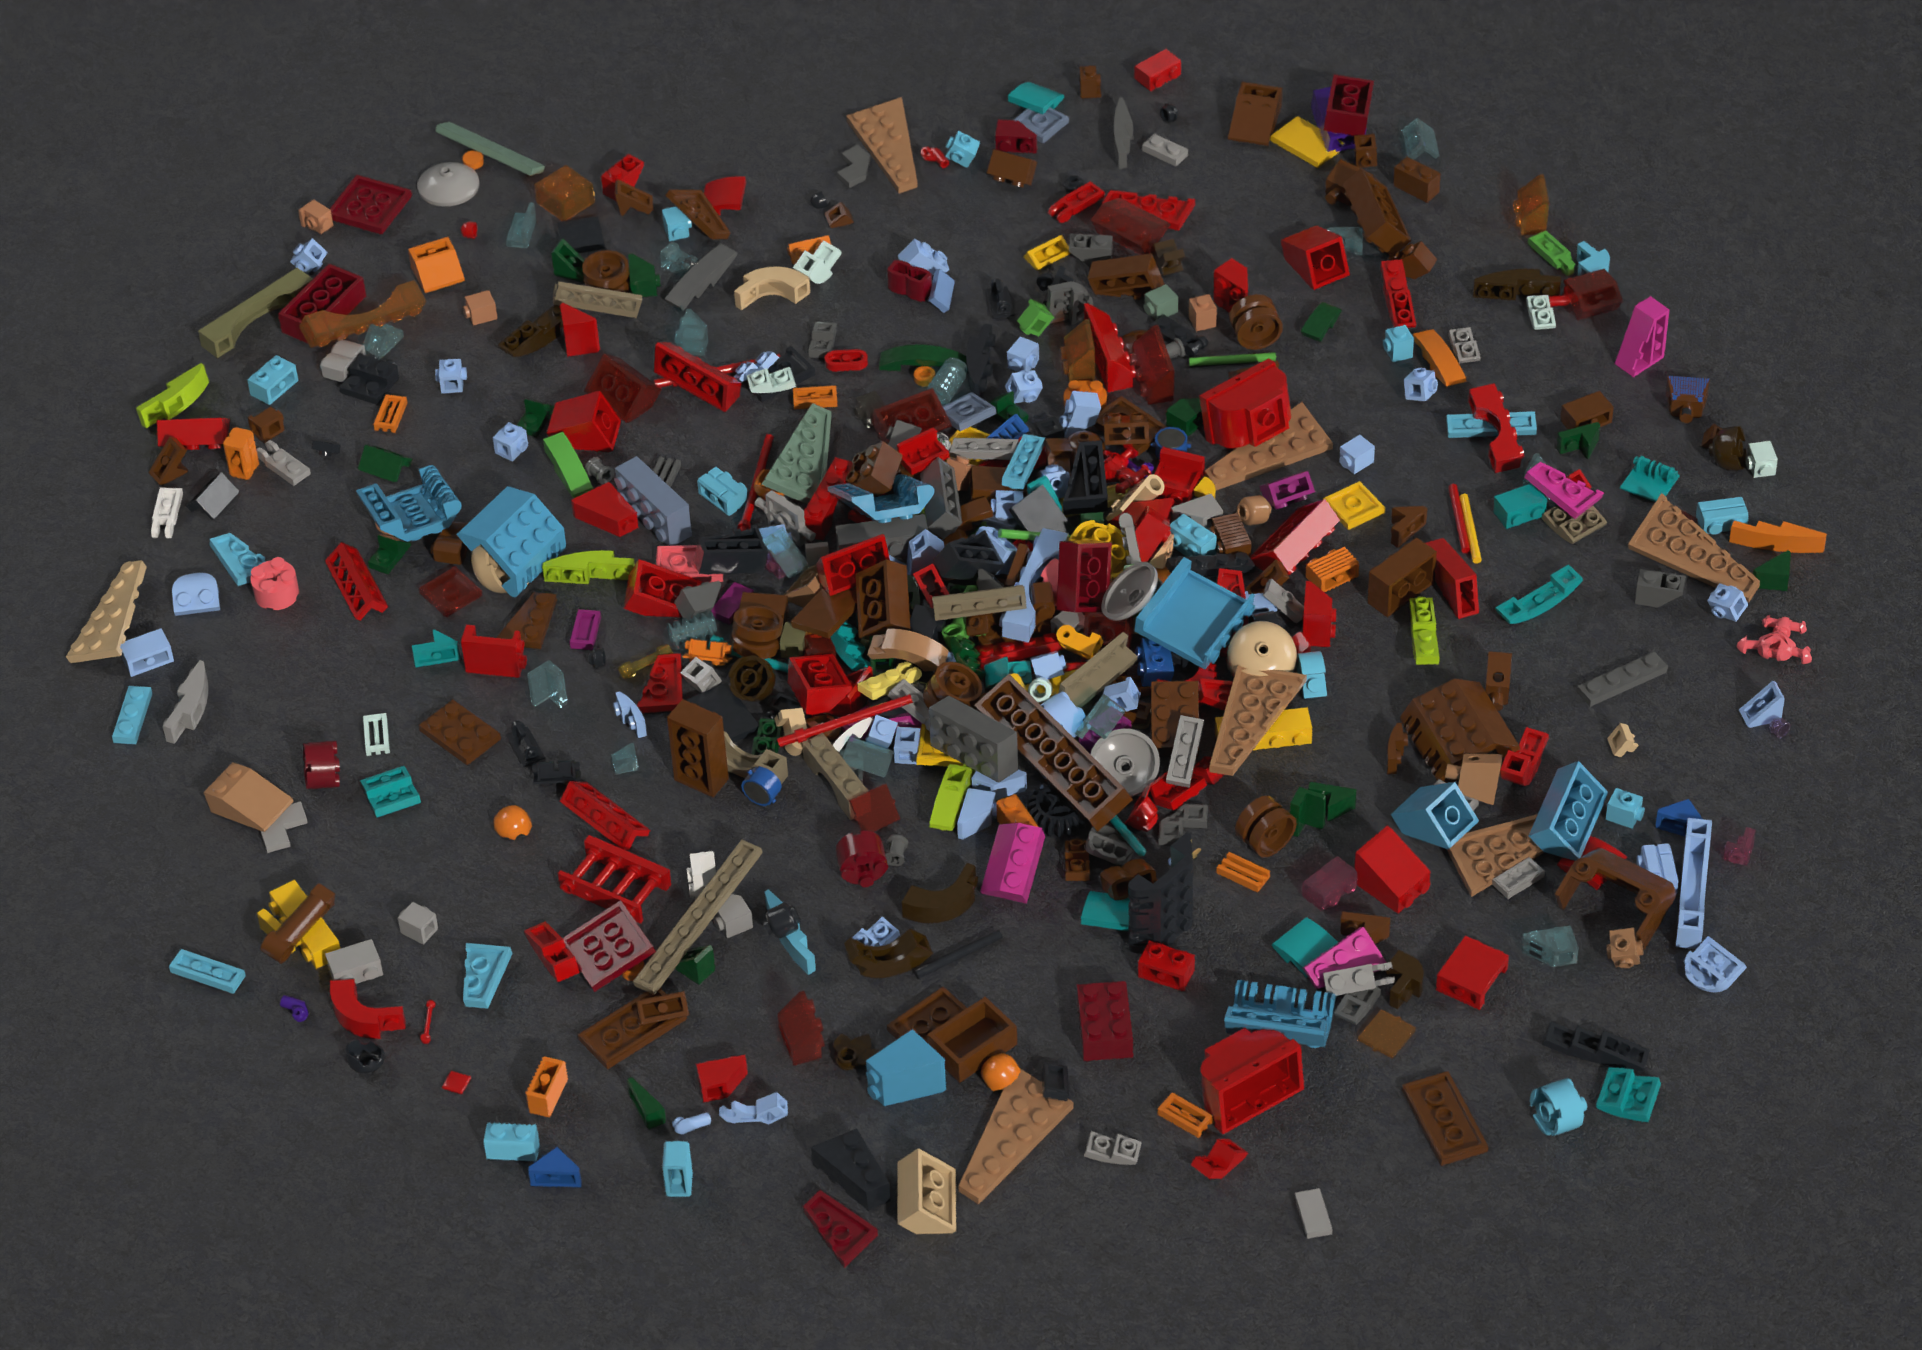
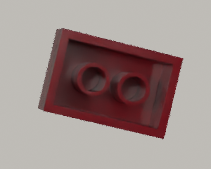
M1334 74L1323 131L1351 136L1365 135L1374 81Z
M1098 540L1059 542L1056 610L1074 613L1102 611V600L1110 586L1112 542Z
M1126 981L1077 984V1006L1083 1060L1133 1058V1035Z

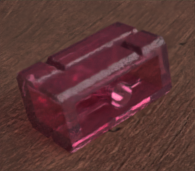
M1337 856L1303 882L1302 895L1321 911L1329 906L1333 907L1338 903L1341 896L1345 893L1350 894L1355 890L1357 886V871Z

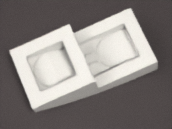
M871 717L866 718L840 735L832 744L838 753L850 736L859 740L874 719Z

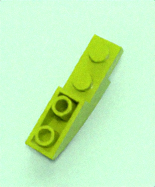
M202 363L166 384L168 389L136 407L142 426L148 428L155 424L157 420L163 418L171 420L189 407L202 394L209 383Z
M600 550L578 552L553 558L543 562L542 567L545 582L589 584L590 578L628 580L629 574L635 566V561L633 558L614 557V551Z
M1410 598L1411 635L1416 665L1439 664L1440 656L1433 598Z
M965 764L964 766L948 765L935 800L929 827L953 831L976 770Z

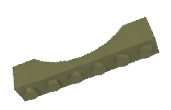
M299 268L292 270L200 329L198 332L201 346L216 358H219L234 348L236 340L247 325L268 312L286 307L313 278Z

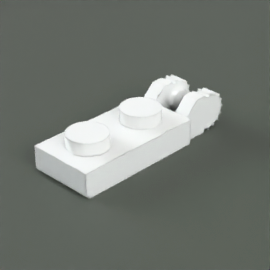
M182 488L159 489L152 516L151 536L153 538H158L160 525H166L164 530L166 538H172L183 497Z

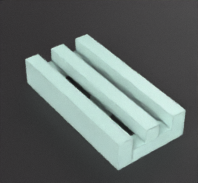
M386 713L363 716L366 755L371 756V752H376V755L381 754L380 751H385V754L390 753ZM378 720H382L384 744L381 745ZM373 721L375 745L373 746L370 743L369 722Z

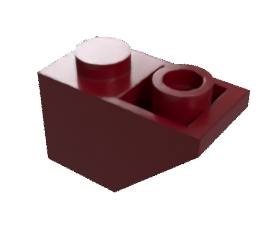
M998 120L995 135L996 150L1002 152L1037 153V135L1020 121Z

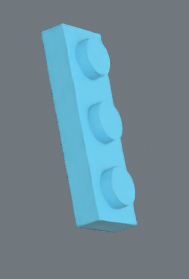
M128 686L112 735L113 743H137L153 694L151 687Z
M183 949L179 951L169 965L170 973L233 994L246 977L245 971Z

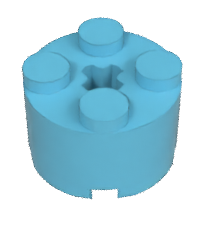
M1562 1079L1536 1088L1530 1096L1531 1106L1535 1105L1537 1112L1533 1114L1534 1120L1545 1135L1552 1134V1136L1582 1126L1587 1103L1582 1096L1579 1097L1571 1079Z

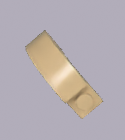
M766 267L744 275V284L734 291L735 306L740 310L766 295H780L796 304L810 294V281L808 276L791 268Z

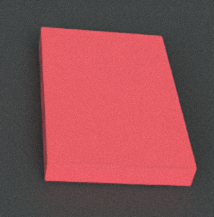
M697 545L657 546L656 565L700 580L701 583L723 582L724 574H699L694 563Z

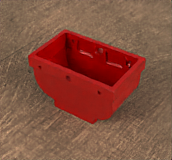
M1269 358L1199 395L1206 441L1212 445L1217 443L1226 448H1239L1250 444L1256 447L1289 429V421L1292 415L1287 378L1285 373L1277 368L1276 363Z
M1245 1027L1205 1049V1060L1201 1065L1204 1108L1206 1112L1213 1115L1215 1128L1222 1135L1304 1090L1301 1045L1296 1040H1289L1285 1035L1276 1030L1261 1029L1251 1033Z

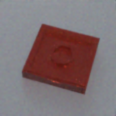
M456 566L419 587L420 594L445 617L450 616L483 596L482 590Z

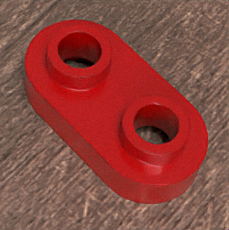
M860 349L834 350L825 355V367L834 372L858 371L866 368L868 365V355Z

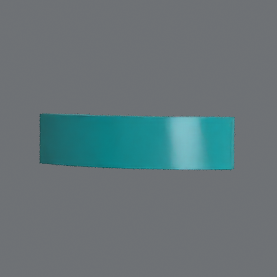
M1568 564L1551 574L1550 582L1519 600L1512 597L1497 606L1496 611L1509 624L1530 620L1560 603L1579 586L1583 578Z

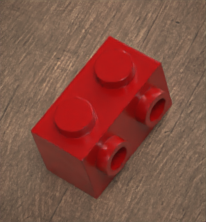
M1152 941L1148 942L1138 961L1139 978L1180 991L1185 990L1195 971L1194 954Z

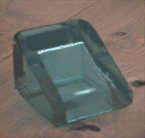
M634 743L628 744L611 755L615 774L639 770Z

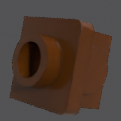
M994 613L966 617L968 636L988 634L991 626L999 625L998 615Z

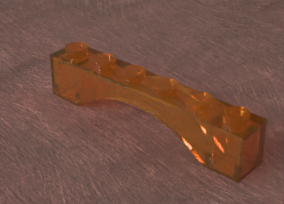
M413 280L396 286L389 299L372 311L357 315H342L322 310L304 316L299 327L310 348L318 345L323 347L330 343V341L336 339L341 341L351 334L356 333L358 335L372 327L380 328L387 322H398L408 315L416 316L422 312L426 299L416 281Z

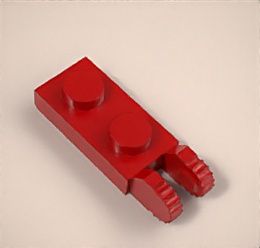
M1090 181L1059 199L1058 202L1049 208L1048 214L1052 217L1058 215L1057 221L1063 224L1072 215L1074 216L1103 199L1105 192Z

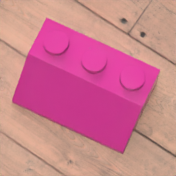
M1022 823L1001 824L998 826L980 890L981 894L1027 904L1045 840L1042 828Z

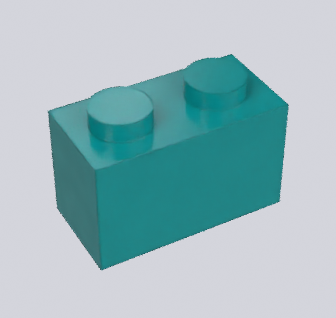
M1528 484L1494 496L1493 512L1503 526L1508 529L1542 517L1543 513L1546 512L1547 499L1533 484Z

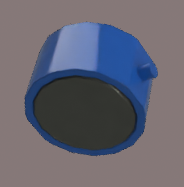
M1168 427L1156 433L1155 443L1151 442V447H1155V455L1160 460L1162 447L1187 452V448H1191V444H1187V434L1183 430Z
M759 766L752 770L749 769L747 771L748 776L741 785L745 796L761 806L770 805L771 802L775 803V797L782 788L779 778L772 771Z

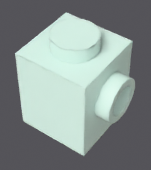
M1771 441L1749 443L1746 467L1751 470L1753 477L1775 475L1778 459Z

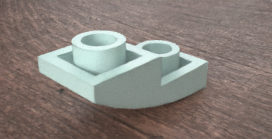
M1527 296V308L1534 330L1556 328L1549 296Z
M790 367L770 374L768 369L765 368L747 375L751 393H772L796 387Z

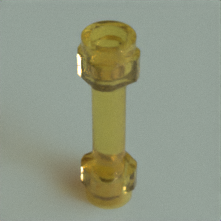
M668 644L661 645L656 648V652L633 663H630V661L623 663L618 667L620 675L623 679L635 676V671L654 663L658 655L673 654Z

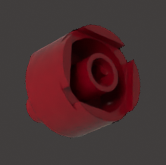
M337 741L303 743L306 789L340 787L339 773H335L340 772L339 758L334 756L338 753Z
M860 831L861 834L854 836L853 833L847 834L836 845V855L841 877L849 883L870 887L888 869L882 840L878 834L871 831Z

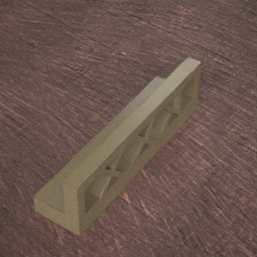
M559 281L558 284L554 285L553 289L554 305L565 303L573 308L637 318L642 302V295Z
M1023 585L932 597L935 621L1027 609Z
M1122 632L1060 683L1058 693L1065 692L1076 707L1081 708L1105 686H1108L1137 662L1138 656L1126 647L1128 635Z

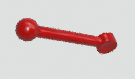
M434 1000L426 1002L428 1010L424 1034L420 1036L423 1044H428L431 1040L429 1029L432 1009L436 1006Z

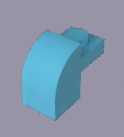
M1585 241L1579 243L1576 260L1579 262L1577 279L1592 290L1607 280L1610 256L1606 249L1597 252L1594 247H1591Z
M1321 651L1298 653L1296 659L1297 673L1307 675V681L1302 686L1303 699L1326 697L1327 690L1324 674L1326 671Z

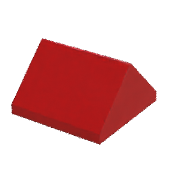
M561 303L560 308L567 357L599 352L600 344L596 318L565 303Z
M870 666L846 675L852 685V691L829 712L830 714L843 717L863 707L868 697L858 691V683L873 677V671Z

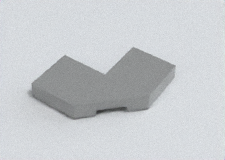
M301 801L291 804L265 832L261 831L267 853L291 847L286 829L308 823Z

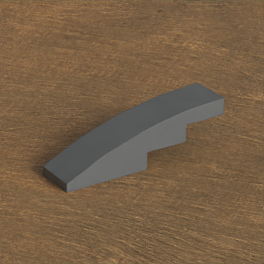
M1123 97L1118 100L1114 118V149L1119 169L1127 168L1130 139H1133V122Z
M719 244L681 278L666 296V302L684 311L694 297L699 299L709 285L714 287L738 253L723 244Z

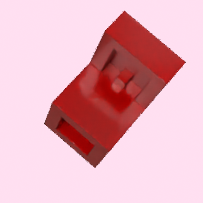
M1217 1139L1209 1155L1195 1156L1191 1166L1209 1179H1222L1247 1156L1248 1152L1230 1139Z

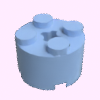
M1062 691L1040 704L1072 737L1075 738L1084 729V711L1080 707H1076L1065 692Z

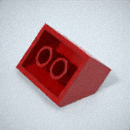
M230 418L157 420L158 446L164 447L169 437H173L183 446H186L187 450H199V445H208V449H221V444L228 437Z
M878 535L820 557L816 564L819 581L829 596L856 587V573L886 559L890 560L885 535Z
M834 654L789 657L788 684L806 715L816 716L820 713H829L852 691V685Z

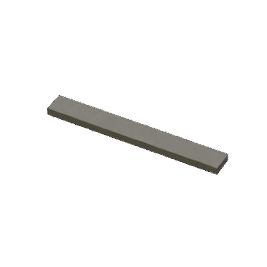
M744 840L738 843L634 979L633 983L636 987L653 995L656 994L763 853L761 847Z

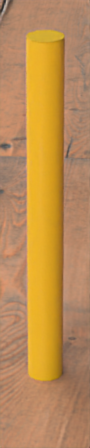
M1461 494L1459 497L1472 561L1478 564L1482 559L1467 494Z

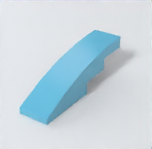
M769 889L765 891L767 910L783 903ZM798 923L799 927L796 932L779 938L792 959L807 975H810L816 971L815 956L808 950L807 936L800 930Z

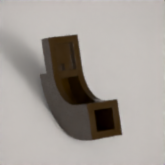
M966 863L955 883L943 890L930 891L911 885L902 901V917L920 923H940L954 919L966 912L975 902V888L978 883L976 865Z
M908 929L897 940L884 946H868L851 937L844 943L850 962L857 965L861 975L870 978H888L906 973L922 964L933 954L927 937L912 929Z

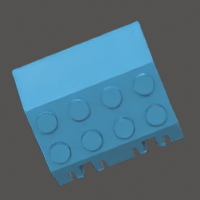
M428 465L419 469L422 480L421 485L389 496L384 495L377 483L356 490L357 495L380 530L408 542L419 540L422 536L431 533H440L443 529L450 527L459 513L462 504L434 465Z
M905 474L896 475L893 483V494L881 495L879 497H874L873 493L850 483L828 486V491L852 510L859 512L860 515H866V517H870L872 520H878V523L891 522V518L899 517L900 519L913 518V514H918L923 510L935 491L933 486Z
M509 486L499 493L456 534L470 551H473L480 544L510 577L501 586L512 597H517L528 586V582H532L543 571V562L557 558L566 549L564 527L533 493Z
M1237 980L1233 1007L1228 1006L1225 1015L1226 1033L1234 1034L1245 1027L1251 1033L1261 1029H1271L1281 1032L1289 1040H1296L1299 1044H1305L1311 1048L1325 1047L1332 1023L1335 993L1325 992L1322 1011H1319L1322 992L1316 991L1313 997V1010L1304 1009L1307 998L1306 989H1300L1298 1006L1295 1008L1297 988L1276 985L1273 1004H1270L1273 985L1267 984L1264 991V1003L1255 1002L1258 992L1257 982H1251L1249 1001H1246L1248 981Z

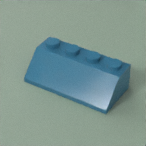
M1579 761L1557 769L1529 833V837L1543 852L1576 861L1582 856L1608 791Z

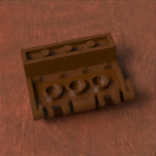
M1453 679L1412 699L1400 716V721L1408 734L1414 733L1412 741L1426 764L1434 766L1431 772L1435 776L1436 781L1438 779L1445 783L1457 781L1445 778L1447 764L1462 766L1464 754H1486L1494 750L1496 754H1500L1504 758L1508 750L1514 752L1520 750L1519 744L1480 682Z

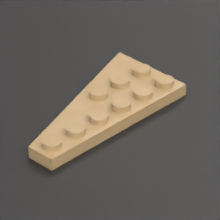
M142 560L129 561L121 566L117 577L111 582L110 588L101 598V602L96 610L92 612L91 618L81 629L79 637L71 645V649L66 656L70 663L122 655L120 646L126 641L124 632L130 627L135 609L133 601L138 598L139 592L137 587L142 584L147 567Z

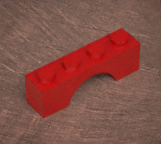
M1495 383L1469 389L1468 403L1474 419L1489 422L1496 428L1499 434L1490 443L1488 452L1494 473L1520 468L1521 459L1524 458V451L1522 446L1517 444L1516 429L1510 425L1509 411L1504 409L1502 392L1497 390Z
M835 457L804 510L805 526L816 533L815 539L824 540L832 526L834 510L839 500L828 491V486L846 484V477L853 465L852 461Z

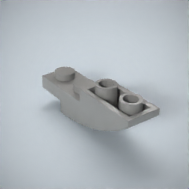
M199 660L196 666L190 670L184 683L178 687L177 696L180 702L175 705L174 711L163 723L166 742L175 744L185 728L194 730L204 713L208 698V679L204 661Z

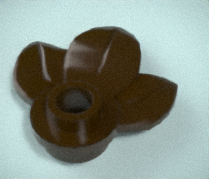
M840 1034L834 1041V1049L837 1053L835 1058L836 1064L843 1070H852L857 1066H866V1060L880 1052V1050L871 1049L869 1034L852 1040L846 1035Z

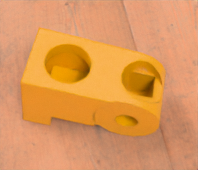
M1063 625L1057 630L1056 635L1061 647L1088 660L1098 653L1103 644L1101 636L1093 632L1089 638L1076 632L1074 627L1070 625Z

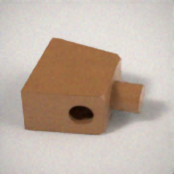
M1464 754L1462 766L1447 764L1445 778L1459 780L1458 787L1464 796L1494 805L1502 755Z

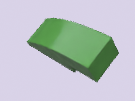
M564 432L543 439L545 453L554 464L556 474L571 496L576 498L593 490L588 475Z

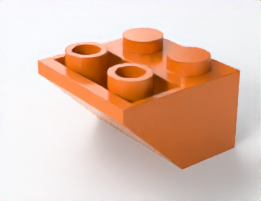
M448 237L408 249L411 268L424 293L465 281L456 251Z

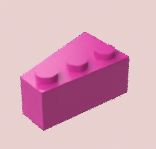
M1651 296L1635 306L1615 365L1632 377H1635L1664 358L1669 309Z

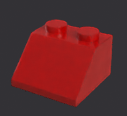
M1306 581L1303 635L1311 646L1330 647V640L1335 638L1336 624H1331V622H1336L1337 609L1332 608L1331 597L1311 581Z

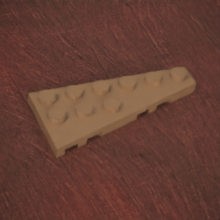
M1303 402L1291 409L1292 417L1289 421V429L1256 447L1248 444L1236 448L1206 469L1205 477L1214 483L1216 490L1332 450L1333 442Z
M1662 493L1628 544L1630 550L1716 588L1719 583L1726 586H1734L1743 592L1748 603L1760 586V581L1742 564H1738L1732 559L1725 549L1722 550L1712 537L1693 520H1689L1683 515L1681 510L1676 505L1673 506Z
M1238 665L1210 762L1209 772L1233 776L1305 684L1307 675L1279 670H1266L1261 672L1266 673L1268 676H1256L1242 672V670L1247 668Z
M1020 1069L1018 1078L1011 1085L1003 1089L959 1184V1192L980 1204L1074 1108L1073 1101L1070 1099L1061 1101L1044 1098L1042 1096V1082Z

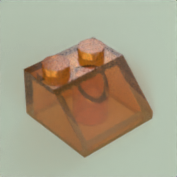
M1539 174L1518 190L1517 200H1513V212L1517 213L1515 216L1516 227L1520 226L1521 235L1539 234L1545 230L1547 231L1549 199L1544 174Z
M1089 319L1084 320L1064 337V346L1060 347L1061 359H1065L1063 361V372L1068 374L1069 382L1073 380H1095V348Z

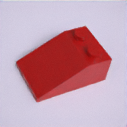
M639 559L629 574L624 609L643 616L682 617L674 603L680 594L679 592L687 586H700L701 581Z

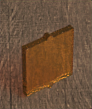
M1381 1009L1359 1035L1358 1041L1373 1048V1051H1379L1393 1059L1416 1031V1027L1401 1020V1017H1395Z

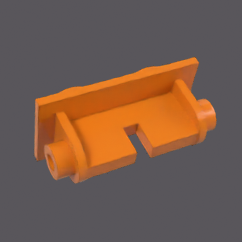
M829 235L788 244L787 252L791 257V263L796 264L805 250L813 255L823 240L831 244Z
M691 638L690 641L686 640L685 649H688L689 652L684 654L683 658H688L689 662L697 657L702 661H712L713 665L723 666L732 660V657L727 656V654H731L732 645H728L727 642L711 641L710 649H707V640Z

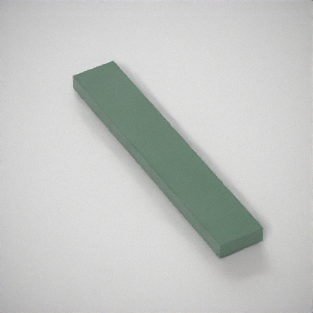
M451 122L437 124V133L532 176L544 172V165Z

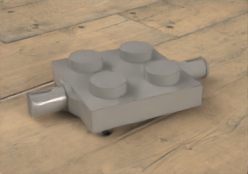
M772 490L765 495L766 501L760 497L756 499L755 506L766 513L768 527L785 524L786 532H791L793 543L799 547L806 543V538L809 541L815 539L816 533L805 526L804 510L801 507L794 505L784 496Z

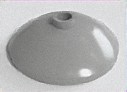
M458 162L439 163L428 168L419 177L417 183L418 193L423 200L436 206L458 205L468 201L477 193L479 177L474 169Z
M1139 562L1122 571L1113 580L1104 594L1101 605L1103 614L1108 619L1117 621L1127 619L1141 611L1149 603L1155 592L1158 581L1156 568L1148 562Z
M1113 730L1102 736L1091 751V755L1126 789L1130 797L1141 794L1158 776L1160 769L1158 750L1148 736L1137 730ZM1123 765L1130 766V769L1127 771H1123L1121 768Z

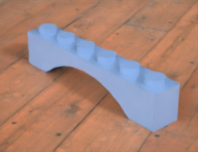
M1042 528L1040 535L1035 537L1033 551H1030L1027 556V565L1022 567L1020 581L1014 585L1024 586L1027 609L1002 613L999 621V626L1002 627V637L1029 643L1035 629V609L1030 601V587L1042 578L1041 574L1044 568L1052 559L1056 558L1059 560V542L1068 541L1069 533Z
M1688 818L1676 947L1697 949L1701 944L1712 820Z

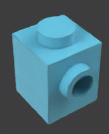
M678 207L662 209L663 225L669 241L690 237L689 228H692L691 220Z
M1402 325L1385 330L1383 347L1391 361L1394 363L1413 358L1414 338L1407 326Z
M1616 788L1607 804L1606 820L1633 829L1636 821H1641L1644 815L1645 808L1642 807L1643 797Z

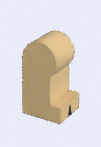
M803 708L780 710L775 717L776 726H783L785 736L794 733V730L802 727L807 729ZM794 742L786 745L785 749L789 754L798 756L803 752V744Z

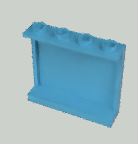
M1183 557L1149 603L1136 617L1134 631L1206 670L1210 663L1214 664L1222 647L1226 648L1229 645L1232 634L1242 627L1246 616L1249 618L1255 609V605H1253L1255 595L1251 594L1247 600L1190 570L1192 561Z

